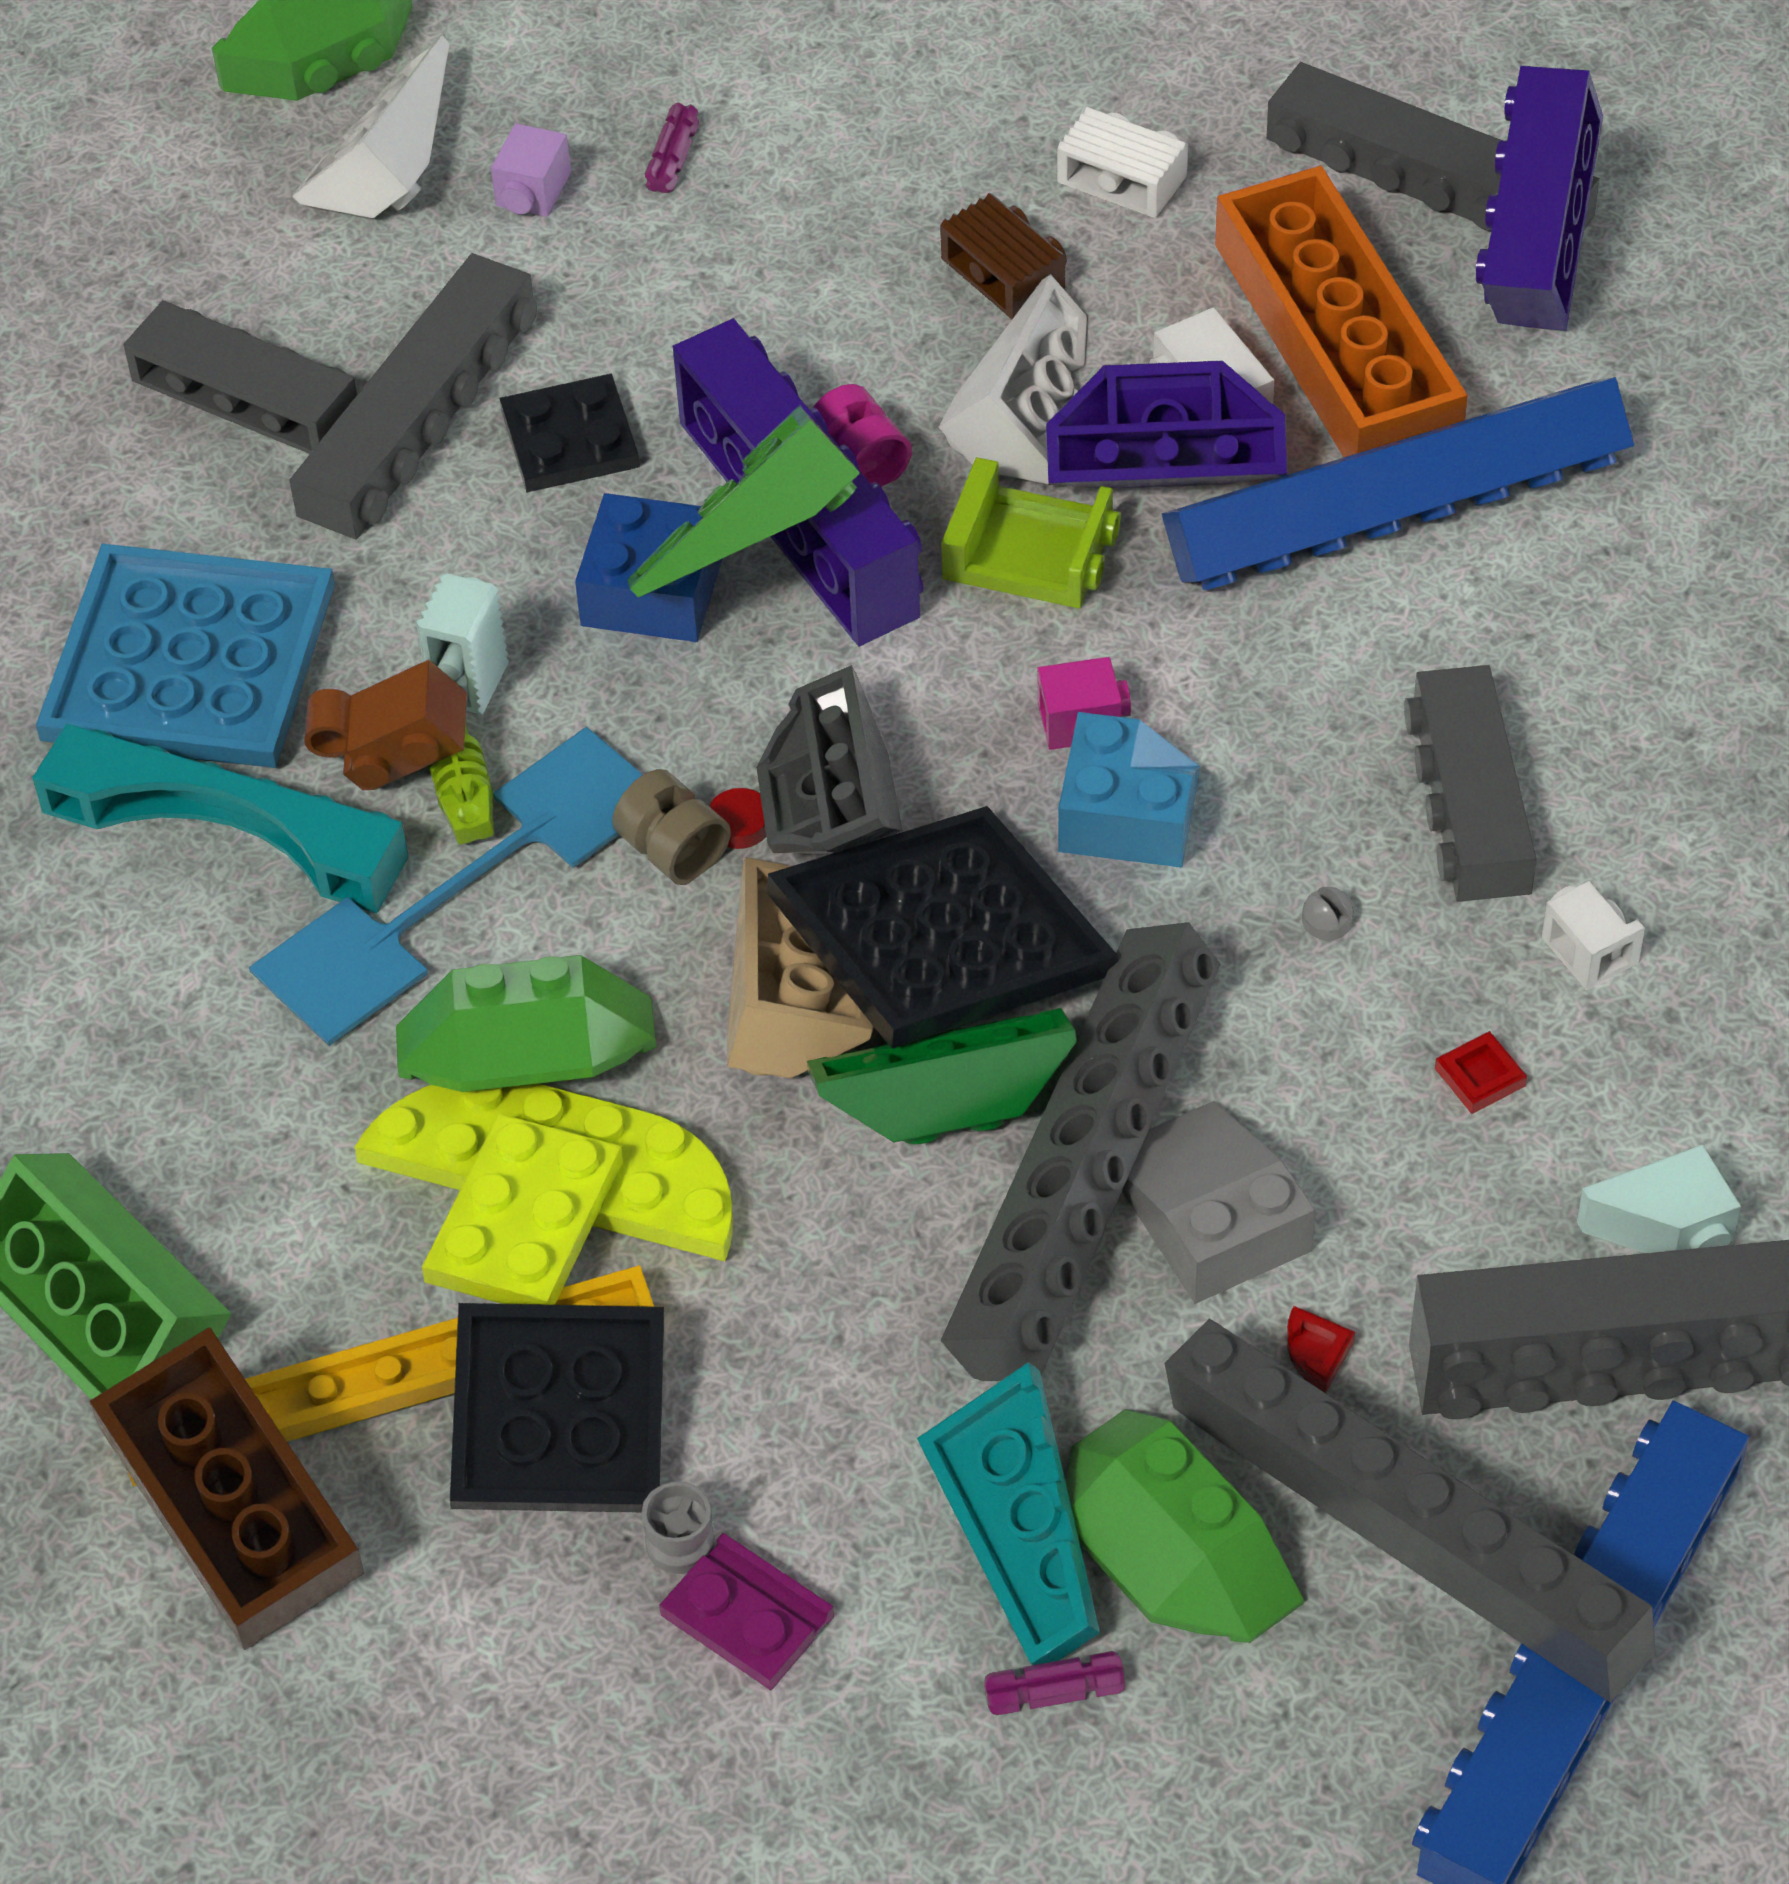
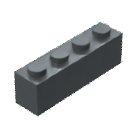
M164 300L159 303L123 344L133 382L308 454L314 450L357 396L354 377L346 374L339 368L325 366L299 355L292 349L278 347L253 337L242 329L231 328L206 318L195 310L184 309Z
M1490 665L1416 672L1414 697L1405 698L1404 716L1408 735L1419 734L1421 745L1415 747V766L1419 783L1430 782L1432 794L1426 795L1428 826L1431 832L1441 831L1443 843H1438L1437 864L1441 881L1452 880L1457 902L1531 895L1537 858Z

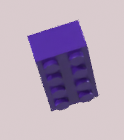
M1520 65L1517 86H1509L1506 93L1504 114L1505 120L1510 121L1507 140H1499L1496 149L1495 173L1496 175H1501L1498 195L1490 194L1486 205L1485 225L1486 229H1491L1488 249H1480L1478 253L1476 282L1477 284H1482L1485 304L1491 305L1498 323L1528 328L1567 331L1603 122V112L1589 70Z

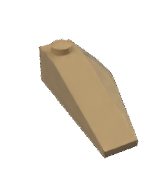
M745 857L741 875L728 1017L727 1067L742 1069L754 1075L769 1074L791 1079L808 1070V1060L838 1056L870 1040L873 1025L767 894L768 873L791 866Z

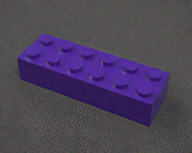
M732 318L673 345L680 424L726 482L733 479L738 483L746 475L742 471L745 466L742 460L799 405L860 472L852 480L857 486L856 490L837 509L829 512L824 507L815 516L770 536L856 645L860 647L920 618L919 594L923 593L924 586L918 569V554L922 552V543L915 527L908 520L901 521L890 508L889 500L878 483L873 482L870 484L859 470L857 460L849 447L846 445L839 446L832 438L820 412L816 408L808 409L799 398L791 377L784 371L779 373L771 364L761 341L754 335L749 337L737 321Z

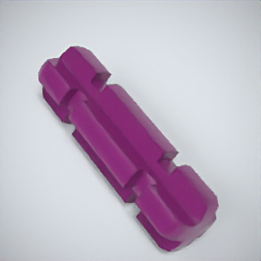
M678 102L669 109L665 119L667 122L662 127L652 153L653 158L649 161L645 171V178L647 179L645 185L650 191L670 193L675 188L679 177L675 172L679 173L692 143L689 136L693 137L699 125L697 118L698 110L692 104L684 106Z
M1109 1651L1089 1655L1090 1662L1081 1663L1080 1658L1076 1657L1023 1667L1024 1674L1014 1675L1013 1669L989 1673L985 1676L984 1680L988 1708L991 1714L1002 1715L1019 1712V1704L1029 1703L1030 1709L1085 1700V1692L1095 1691L1096 1697L1121 1693L1125 1687V1674L1121 1658L1117 1652Z

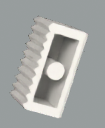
M1086 107L1084 114L1080 115L1079 121L1075 122L1074 127L1070 128L1068 135L1065 134L1063 142L1060 141L1057 149V181L1101 199L1157 218L1187 177L1188 143L1180 141L1174 134L1168 131L1161 130L1155 132L1133 124L1121 114H1106Z

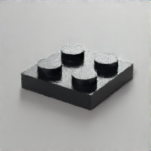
M612 373L499 398L501 412L526 493L640 468L639 454Z

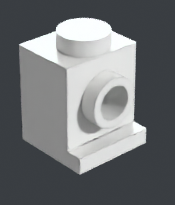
M1587 881L1578 887L1571 885L1563 888L1547 902L1542 939L1585 990H1588L1639 963L1645 927L1638 919L1626 924L1624 915L1617 904L1610 899L1605 900L1590 881Z

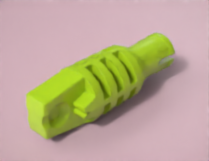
M465 721L464 750L429 765L438 805L444 813L459 845L471 843L478 839H486L494 835L493 790L483 750L478 740L469 735Z

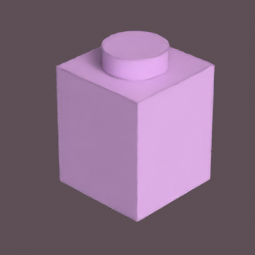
M514 124L491 166L496 206L505 207L516 214L532 213L548 217L571 173L567 134Z

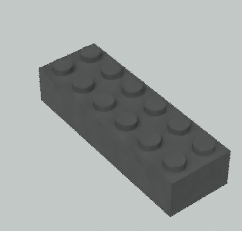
M1789 1240L1417 1275L1409 1349L1422 1415L1440 1413L1447 1419H1464L1476 1414L1481 1409L1509 1407L1514 1412L1529 1413L1540 1410L1548 1403L1577 1400L1578 1403L1584 1406H1600L1611 1402L1616 1396L1645 1394L1651 1399L1665 1400L1676 1397L1684 1390L1713 1387L1721 1393H1735L1747 1389L1753 1383L1782 1381L1783 1384L1789 1386Z

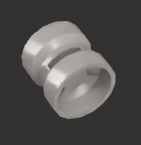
M679 1481L662 1484L649 1493L643 1502L641 1512L648 1556L656 1567L667 1573H688L703 1555L707 1557L714 1549L715 1535L712 1527L713 1518L709 1499L697 1486Z

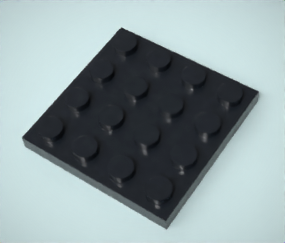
M988 806L768 873L767 894L891 1049L1105 979L1108 970L1118 962L1117 953Z

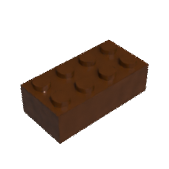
M210 1327L89 1401L100 1430L244 1650L364 1574L359 1549Z

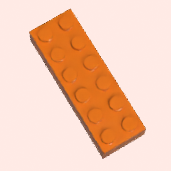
M1322 165L1217 196L1215 246L1343 457L1465 420L1467 393Z

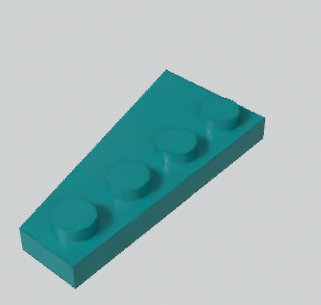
M1028 1362L919 1436L917 1440L1030 1664L1037 1665L1061 1660L1100 1634V1629L1039 1369Z

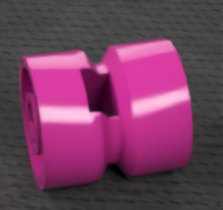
M857 384L841 385L826 393L813 406L824 418L828 432L839 446L846 445L852 451L857 460L859 470L870 484L876 482L881 487L897 480L907 468L912 456L911 443L889 417H886L885 412L863 386Z

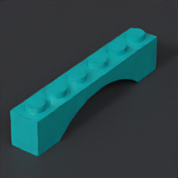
M66 723L32 777L41 810L44 814L94 829H101L129 821L156 818L199 819L232 826L263 839L286 854L308 876L320 897L341 902L346 897H349L361 909L378 913L409 858L402 822L394 820L384 813L378 811L366 812L339 804L324 795L312 796L281 787L276 782L266 778L254 779L227 771L212 762L200 763L170 754L157 746H142L115 738L108 732L99 729L88 730Z

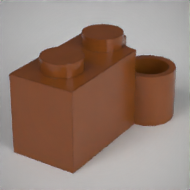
M429 659L353 695L338 689L318 690L311 694L307 700L304 743L307 749L317 756L336 758L344 755L343 775L363 791L375 790L464 750L467 692Z

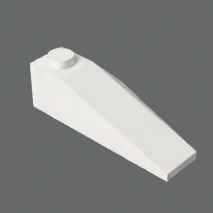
M1051 274L1042 279L954 396L938 427L945 434L950 446L956 452L963 454L972 465L976 457L998 461L999 475L1048 484L1046 423L1078 392L1074 388L1071 371L1084 366L1087 315Z

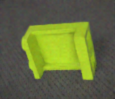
M976 457L941 542L942 579L1080 609L1087 589L1097 591L1100 586L1105 565V556L1101 555L1104 545L1114 547L1118 537L1121 512L1113 511V488L1100 486L1092 506L999 486V462Z

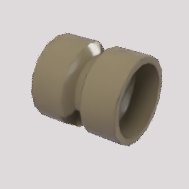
M664 769L647 772L635 780L622 794L615 806L612 817L613 829L638 852L647 854L648 860L676 885L689 884L715 865L725 852L731 836L730 825L705 802L695 799V795L668 770Z

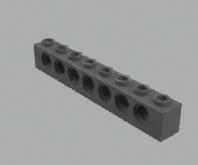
M1189 922L1127 929L1116 952L1118 962L1108 970L1077 1038V1042L1071 1051L940 1340L974 1379L980 1381H1001L1028 1362L1039 1369L1041 1375L1045 1369L1221 965Z

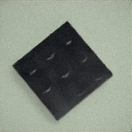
M458 1303L450 1482L451 1509L641 1513L643 1502L649 1493L660 1486L664 1307Z

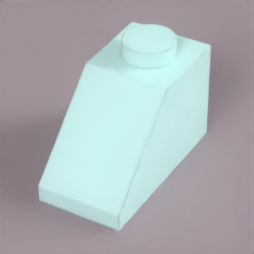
M1700 1145L1582 1188L1577 1224L1585 1234L1643 1253L1727 1246L1731 1241H1734L1741 1206L1704 1146Z

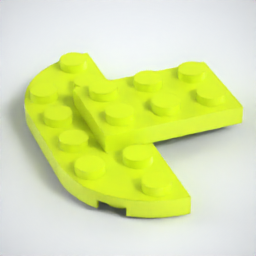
M542 1084L468 1092L429 1085L410 1093L384 1110L369 1125L354 1147L357 1163L460 1190L422 1265L424 1283L501 1304L555 1305L592 1226L724 1262L731 1246L733 1235L731 1193L724 1171L713 1153L701 1140L680 1125L661 1116Z

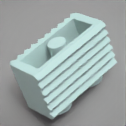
M446 573L439 576L440 583L434 585L435 592L430 594L431 601L426 602V610L421 611L422 619L416 621L423 662L429 659L467 692L466 711L483 715L509 663V660L506 658L508 652L505 651L507 645L504 643L506 637L503 635L505 629L501 627L504 621L500 619L502 613L499 611L501 607L498 603L500 597L497 595L499 589L493 584L486 583L478 578H465Z

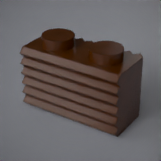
M988 193L985 199L979 198L977 203H971L967 210L962 208L958 215L953 213L949 220L944 219L941 223V259L956 270L959 275L963 276L966 281L995 306L999 307L1010 319L1015 317L1042 279L1050 274L1065 289L1067 257L1062 245L1054 237L1047 236L1044 238L1033 229L1026 215L1019 207L1015 205L1007 207L996 196Z

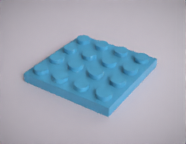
M102 543L36 723L40 741L55 742L66 723L88 730H103L115 738L142 746H157L170 754L184 758L277 768L335 587L332 569Z

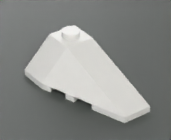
M443 35L407 62L372 102L374 106L342 135L345 141L335 150L332 156L327 154L312 169L292 196L299 204L375 218L390 205L397 211L402 209L419 193L421 187L416 181L430 161L450 45Z

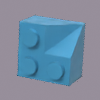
M1078 712L1058 807V852L1182 868L1200 766L1140 719Z

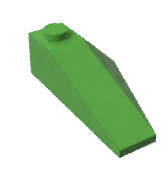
M799 405L742 460L745 464L742 471L746 475L738 483L731 479L723 486H717L704 500L705 503L698 511L702 519L695 526L689 521L679 526L627 579L630 590L639 598L815 516L824 507L829 512L834 511L856 490L857 486L852 480L860 472Z

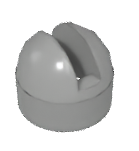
M1336 887L1319 888L1318 891L1311 893L1307 897L1303 905L1302 923L1304 928L1310 935L1322 940H1335L1343 937L1349 932L1353 924L1354 910L1351 900L1345 892ZM1332 908L1341 915L1339 918L1336 917Z

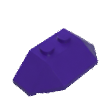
M1222 360L1103 365L1068 403L1046 423L1048 485L1100 489V486L1116 489L1224 485L1287 475L1285 414L1273 403L1271 404L1251 384Z

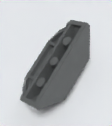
M852 665L797 688L788 704L791 709L790 712L775 729L756 767L767 843L773 853L833 854L903 831L889 754L857 673Z

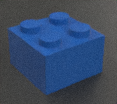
M604 493L575 580L580 625L583 627L698 642L722 559L639 598L630 590L627 579L679 526L687 521L695 526L702 519L698 514L701 506Z

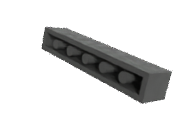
M1301 61L1268 101L1266 139L1276 143L1283 150L1300 152L1324 162L1333 170L1350 172L1374 182L1383 190L1398 191L1423 201L1431 209L1448 211L1473 221L1481 229L1491 231V229H1486L1485 214L1489 195H1498L1501 175H1496L1495 155L1500 139ZM1593 176L1584 230L1595 216L1600 179Z
M474 253L468 256L289 479L296 517L357 540L369 523L376 524L381 520L386 511L388 499L400 484L406 485L413 479L422 455L430 445L437 446L442 442L447 433L451 418L460 407L466 408L471 405L476 397L480 381L490 369L497 370L502 365L507 355L508 346L519 332H527L533 325L537 314V303L533 298L531 275L529 273Z

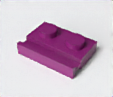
M725 1533L718 1537L717 1545L707 1557L703 1555L659 1604L660 1614L663 1618L770 1691L812 1644L820 1630L834 1618V1609L831 1604Z

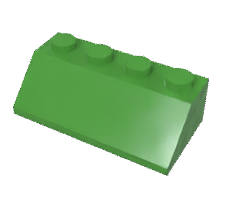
M70 1153L13 1155L0 1179V1307L90 1399L95 1398L208 1327L219 1338L232 1313Z

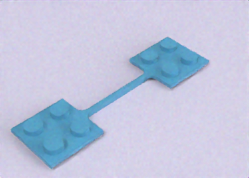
M588 727L583 728L493 793V798L520 821L522 826L519 830L487 851L388 924L374 921L349 897H346L249 967L250 973L328 1046L332 1045L428 975V969L399 943L401 934L407 928L524 844L530 842L543 843L572 868H575L619 836L613 829L612 823L615 806L627 788L643 774Z

